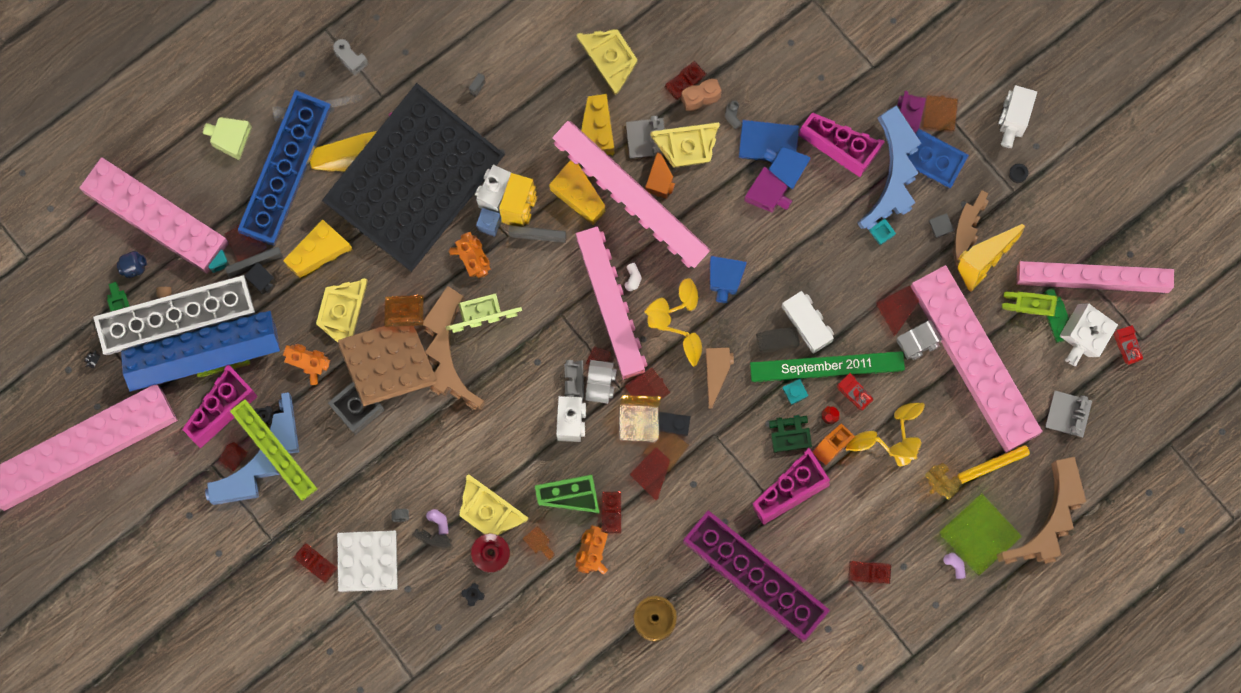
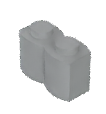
M929 320L900 335L896 341L907 360L910 358L916 360L923 356V351L929 349L931 352L940 347L939 343H941L942 338L933 322Z
M590 361L586 401L608 403L609 398H613L614 387L611 386V381H615L617 369H613L614 363Z

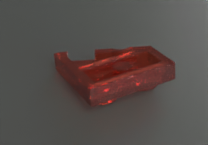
M909 285L876 303L894 336L897 335L919 303V300Z
M656 447L629 475L657 501L671 460Z

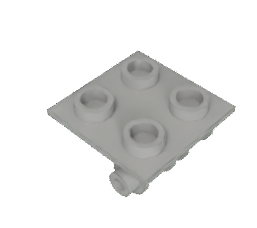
M651 116L649 120L626 122L630 159L656 156L657 152L664 155L650 136L652 131L665 130L663 118Z
M1054 391L1045 427L1083 438L1092 400H1088L1086 396L1077 397Z

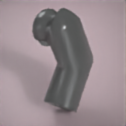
M733 100L726 106L725 118L736 130L742 123L736 117L739 103Z

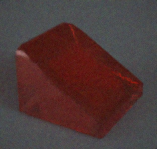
M594 346L586 364L590 365L591 360L608 362L611 352Z
M232 442L226 446L219 461L232 471H235L248 452L235 442Z

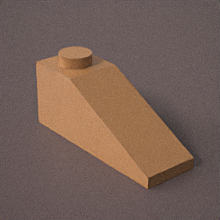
M729 348L706 349L709 409H713L730 371V365L734 364L733 353H730Z

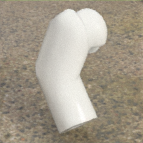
M631 263L626 266L630 274L628 282L625 283L627 291L636 290L642 279L636 264Z

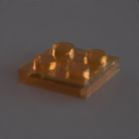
M424 296L385 297V327L424 325Z

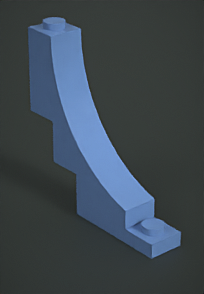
M289 392L282 393L279 406L280 410L284 411V413L273 415L270 430L289 454L299 452L292 397ZM260 449L255 457L236 473L219 481L207 483L208 489H205L207 501L210 500L211 504L216 505L258 498L256 478L279 475V472Z

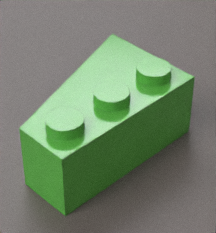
M592 474L535 485L538 505L599 513Z

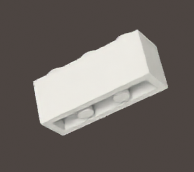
M801 291L783 302L782 308L814 354L833 341L834 333L828 325L825 326L823 323V316L819 310L815 311L811 304L813 302L809 295H804Z

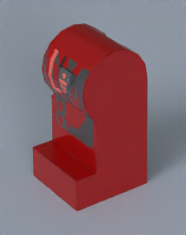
M1131 325L1116 330L1113 335L1124 362L1129 365L1142 361L1143 355L1138 346L1134 326Z
M851 373L836 387L861 411L874 400Z

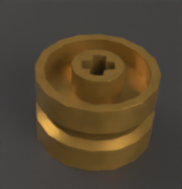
M651 596L645 598L637 605L634 612V626L638 634L644 639L653 642L662 641L669 637L675 629L677 621L676 610L667 599ZM653 615H658L659 620L657 622L652 621Z

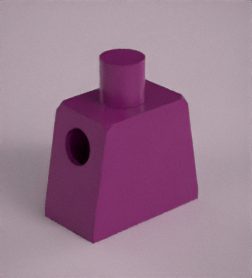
M766 167L763 168L744 200L769 212H773L777 205L788 210L793 202L784 196L787 186Z

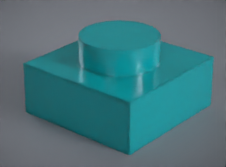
M883 219L869 230L880 246L896 235V232L886 219Z
M800 379L782 388L791 405L809 396Z

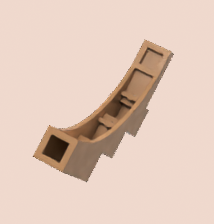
M447 286L422 322L425 328L424 332L432 337L436 335L425 351L432 365L436 366L439 364L434 372L437 384L431 385L430 390L437 395L441 393L444 396L450 390V394L453 397L466 400L465 404L470 408L482 410L485 405L484 400L467 390L453 366L450 351L451 330H446L445 326L453 325L457 312L460 309L458 303L464 302L465 299L463 295Z
M1075 457L1057 460L1051 464L1054 477V497L1049 515L1039 532L1021 548L997 554L998 562L1005 561V564L1017 562V558L1023 557L1024 560L1037 558V562L1044 561V564L1056 562L1055 558L1061 556L1057 537L1069 535L1068 531L1074 529L1069 510L1080 509L1081 505L1086 503Z

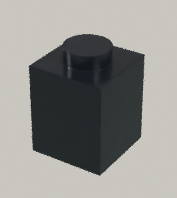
M258 262L244 275L263 295L266 292H271L277 282Z

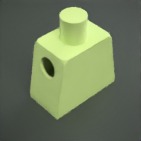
M219 118L216 126L206 123L203 134L212 136L210 143L213 147L240 160L252 127L248 121Z

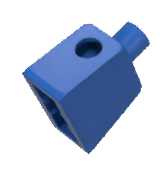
M781 147L778 153L768 148L763 156L764 159L772 163L769 171L792 189L811 159L809 156Z
M711 256L710 290L717 291V302L727 303L728 294H737L747 262Z

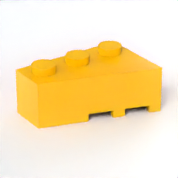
M607 94L588 96L581 131L607 155H613L614 142Z
M570 160L549 184L550 191L594 225L605 213V205L580 165Z
M322 220L283 262L294 274L301 278L320 268L321 265L337 259L336 257L353 249L342 236Z

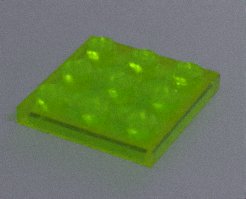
M983 494L978 496L939 532L978 576L998 559L997 554L1007 551L1022 537Z

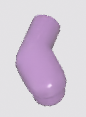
M436 509L428 511L426 518L428 521H434L438 524L439 535L449 534L447 517Z
M955 553L946 554L944 556V563L946 565L951 564L955 568L956 579L966 578L963 560Z

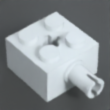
M1016 85L1013 91L1009 90L1003 105L1006 108L1001 113L998 122L1001 125L1000 131L1004 132L1001 146L1012 148L1015 136L1022 137L1028 126L1037 91Z
M495 165L492 166L491 170L487 169L484 175L485 182L483 186L478 187L475 194L480 209L485 208L500 213L499 207L511 172Z
M1078 304L1060 334L1062 339L1073 346L1065 361L1073 366H1077L1082 354H1085L1087 357H1100L1118 324L1092 305Z
M559 396L557 418L558 441L581 442V437H585V422H582V418H586V403H583L582 397Z

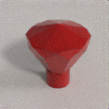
M827 406L822 410V419L826 424H835L839 420L840 412L836 407Z

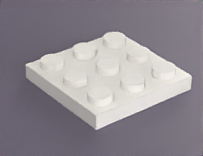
M396 531L338 533L339 592L398 590Z

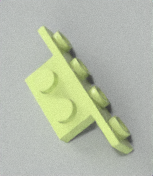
M492 294L458 303L463 322L445 327L446 330L452 329L454 333L464 330L463 326L470 325L473 328L481 326V322L485 320L492 323L500 321L499 317L506 315V318L518 316L517 312L522 311V308L518 307L501 312L497 295Z

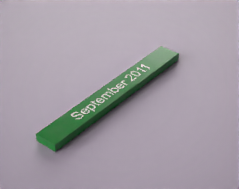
M903 351L750 362L751 382L847 376L849 373L861 375L905 371Z

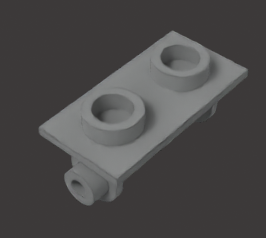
M566 360V364H564L565 378H569V381H565L564 395L566 397H582L583 399V360L576 362Z

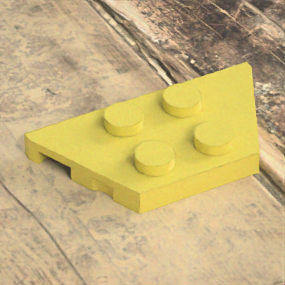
M618 30L598 31L593 34H577L578 40L613 93L617 95L637 64V58Z
M718 122L652 131L650 136L673 168L703 164L711 161L712 148L715 146V136L720 124Z
M367 279L325 288L316 325L336 342L339 339L354 335L368 282Z
M467 475L459 516L483 534L492 533L500 535L529 519L471 475Z

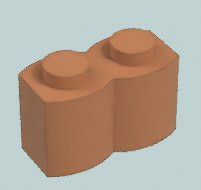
M708 79L699 86L695 85L684 89L681 94V100L685 110L694 111L703 104L707 105L717 102L721 98V88L717 79Z

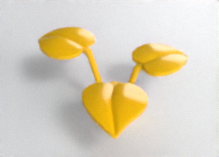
M691 278L682 280L679 286V296L683 302L680 306L669 309L668 302L664 298H658L644 312L648 315V325L650 328H658L659 330H667L686 336L683 340V348L689 362L695 367L702 353V343L696 333L689 334L688 332L668 327L671 323L669 313L682 309L685 306L689 311H692L697 306L698 291L696 285Z
M909 403L895 411V419H901L902 442L889 448L877 437L876 431H865L857 434L846 446V452L848 450L863 451L879 442L888 451L890 456H894L898 466L909 464L912 459H917L921 440L917 437L906 438L904 422L905 420H913L922 413L925 404Z

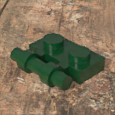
M793 415V418L782 419V417H779L776 420L769 421L770 428L777 427L778 432L771 433L773 453L812 448L810 429L801 428V424L808 423L807 416ZM784 426H795V430L784 431Z

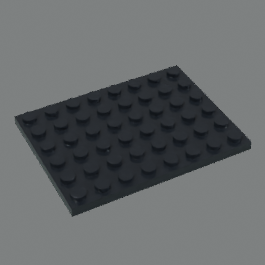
M416 83L321 201L408 271L412 272L474 195L478 187L485 181L484 175L487 169L491 170L493 165L497 166L505 154Z

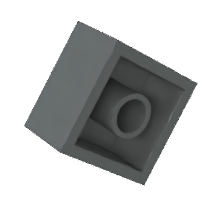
M354 382L328 402L330 407L354 435H357L385 411L379 402L363 406Z

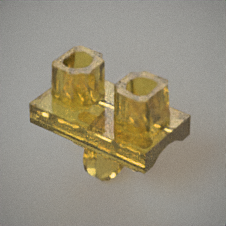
M944 463L937 466L934 465L925 476L929 479L928 483L932 486V489L929 491L931 495L936 491L940 496L944 495L950 500L959 491L958 488L962 482L958 477L954 476L950 480L945 475L949 469Z

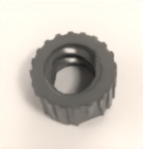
M396 509L391 512L392 522L409 520L408 509Z

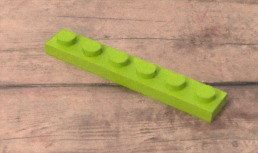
M246 399L230 410L301 501H304L317 490L316 486Z

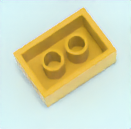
M514 173L510 174L499 207L502 223L521 227L529 224L532 215L530 213L531 206L535 207L537 201V191H535L536 186H534L533 179Z

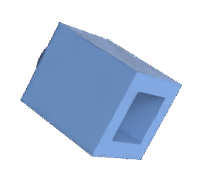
M482 208L476 224L477 231L496 237L501 222L500 213Z

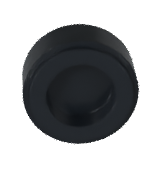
M1020 163L1014 164L1009 170V178L1014 183H1023L1029 174L1027 167Z

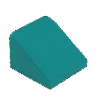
M222 249L208 266L212 273L225 269L230 265Z

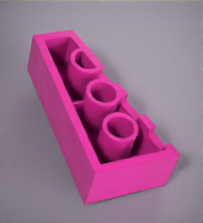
M811 113L798 134L858 177L863 175L885 142L880 139L871 138L868 134L853 131L848 126L838 125L835 121L815 113Z
M230 365L225 367V371L215 381V385L210 393L206 394L203 403L195 410L182 429L199 448H202L235 418L230 410L244 399L250 404L258 397Z
M810 448L753 503V510L763 525L830 486V479Z

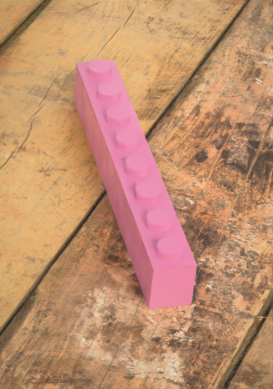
M598 227L576 233V238L622 378L626 379L645 373L644 367L647 366L645 356L640 355L639 349L641 344L639 338L634 337L633 331H635L633 320L628 319L627 313H630L627 302L622 301L621 295H624L621 284L617 285L615 278L618 275L615 266L611 267L609 260H612L610 251L605 249L603 244L606 242L603 231L599 232Z
M1020 261L1017 265L1016 285L1169 293L1174 288V269Z

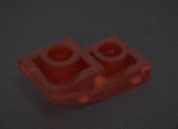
M693 61L682 69L680 74L667 82L665 88L677 101L681 98L684 89L697 85L707 74L696 61Z
M602 492V532L621 533V492Z
M304 543L293 557L325 584L338 569L307 543Z
M849 561L848 581L890 584L891 564Z

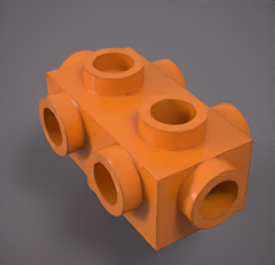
M471 232L461 235V239L455 242L457 247L450 248L449 254L459 255L470 277L477 276L482 278L488 275V271L491 270L490 262L487 256L484 255L481 241L476 235H472Z
M295 344V346L286 345L283 356L286 357L285 363L302 368L304 373L310 374V385L318 384L317 374L321 375L324 370L327 371L331 361L328 357L324 356L323 352L313 350V352L308 351L305 346Z
M591 525L590 529H586L582 535V544L575 558V567H578L579 572L589 574V571L598 570L603 575L608 571L601 563L608 534L601 532L602 528Z

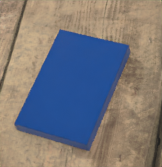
M743 120L739 158L768 161L763 158L768 148L777 153L781 147L796 152L799 126Z
M918 129L916 136L922 144L917 146L918 151L910 156L908 153L906 155L918 172L951 189L969 155Z

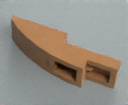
M983 190L979 194L974 206L968 203L965 204L959 217L953 245L956 266L960 263V255L965 250L967 251L970 245L973 247L978 239V236H976L978 229L974 228L980 219L977 214L980 209L984 211L989 202L986 199L988 193Z

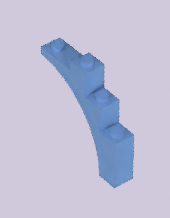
M897 106L890 108L877 117L884 129L889 146V174L879 200L869 213L857 222L861 229L872 228L877 224V219L880 217L885 219L893 213L892 209L896 214L902 212L904 215L913 209L911 206L915 203L903 183L908 185L915 180L914 176L918 174L906 154L908 153L910 156L918 151L917 146L922 143Z

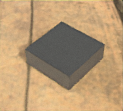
M478 73L470 85L469 92L471 95L476 97L486 83L484 75Z
M947 213L928 221L935 238L954 232Z

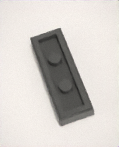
M509 226V237L566 243L565 231Z
M275 247L229 265L225 270L228 276L232 278L248 272L257 262L263 266L283 258L279 247Z

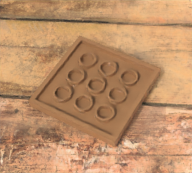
M411 318L338 340L339 348L363 406L437 384V379Z

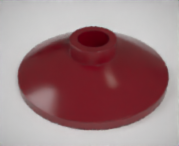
M492 533L484 534L473 543L471 557L474 564L480 570L497 572L508 563L510 548L506 540L501 536ZM488 549H494L495 554L489 555Z

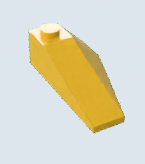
M377 131L360 134L315 148L310 159L311 168L345 172Z
M1021 224L973 246L968 252L965 250L960 255L958 270L969 291H972L987 276L986 273L991 265L995 267L1003 253L1006 254L1021 237L1025 225Z

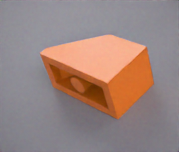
M657 152L645 190L650 194L667 199L668 194L673 193L675 183H672L673 176L662 154Z
M841 423L821 441L812 453L819 461L827 465L855 436Z

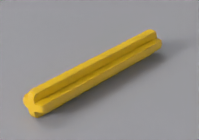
M1026 445L961 472L957 475V478L961 484L1028 456L1030 454L1029 449Z

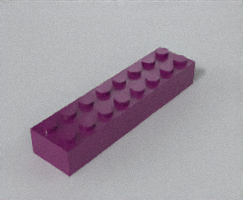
M709 510L683 540L687 547L802 642L806 641L830 611Z

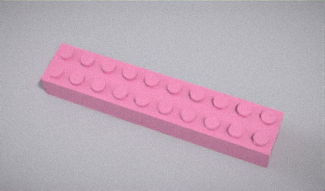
M567 121L553 136L555 140L553 144L561 151L566 150L569 153L567 157L575 164L580 163L583 166L582 170L589 177L594 176L598 179L596 183L603 190H610L612 192L610 196L617 203L622 201L626 205L624 209L632 216L636 214L640 218L638 222L646 229L650 227L654 231L652 235L660 242L664 240L668 244L667 249L674 255L678 253L683 257L681 261L688 268L691 266L695 268L711 251L571 121Z
M945 265L913 282L910 287L928 320L933 322L942 338L941 342L1004 452L1007 453L1039 436L1043 431L947 266Z
M158 384L150 386L0 464V509L5 511L178 421L162 388Z

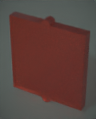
M239 225L224 233L238 262L267 249L264 242L239 233Z
M650 368L625 386L632 396V401L637 403L642 412L670 394V391L663 383V378H660L653 368Z

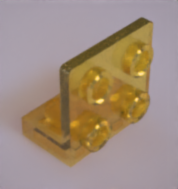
M622 396L620 402L621 440L659 441L661 397Z

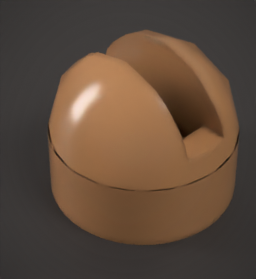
M171 287L156 288L158 299L171 296L172 294Z

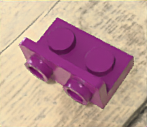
M905 91L903 96H899L897 106L900 107V112L916 134L920 127L926 98L909 95V91Z

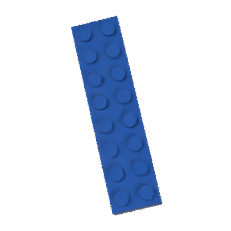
M297 90L294 91L239 225V233L275 247L330 113L331 104Z
M271 311L260 312L249 317H242L238 320L223 322L212 327H205L197 331L186 332L182 335L168 337L160 341L149 342L145 345L121 351L123 376L129 391H134L280 351L277 328Z

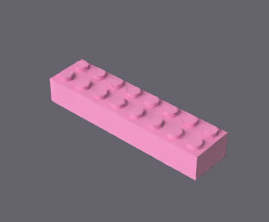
M102 157L79 187L84 194L206 274L210 271L208 266L221 249L224 251L229 244L225 237Z

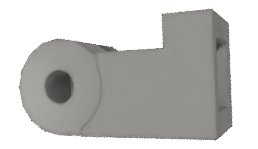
M340 39L334 43L336 56L354 76L369 64L367 58L362 53L357 56L351 50L348 41Z

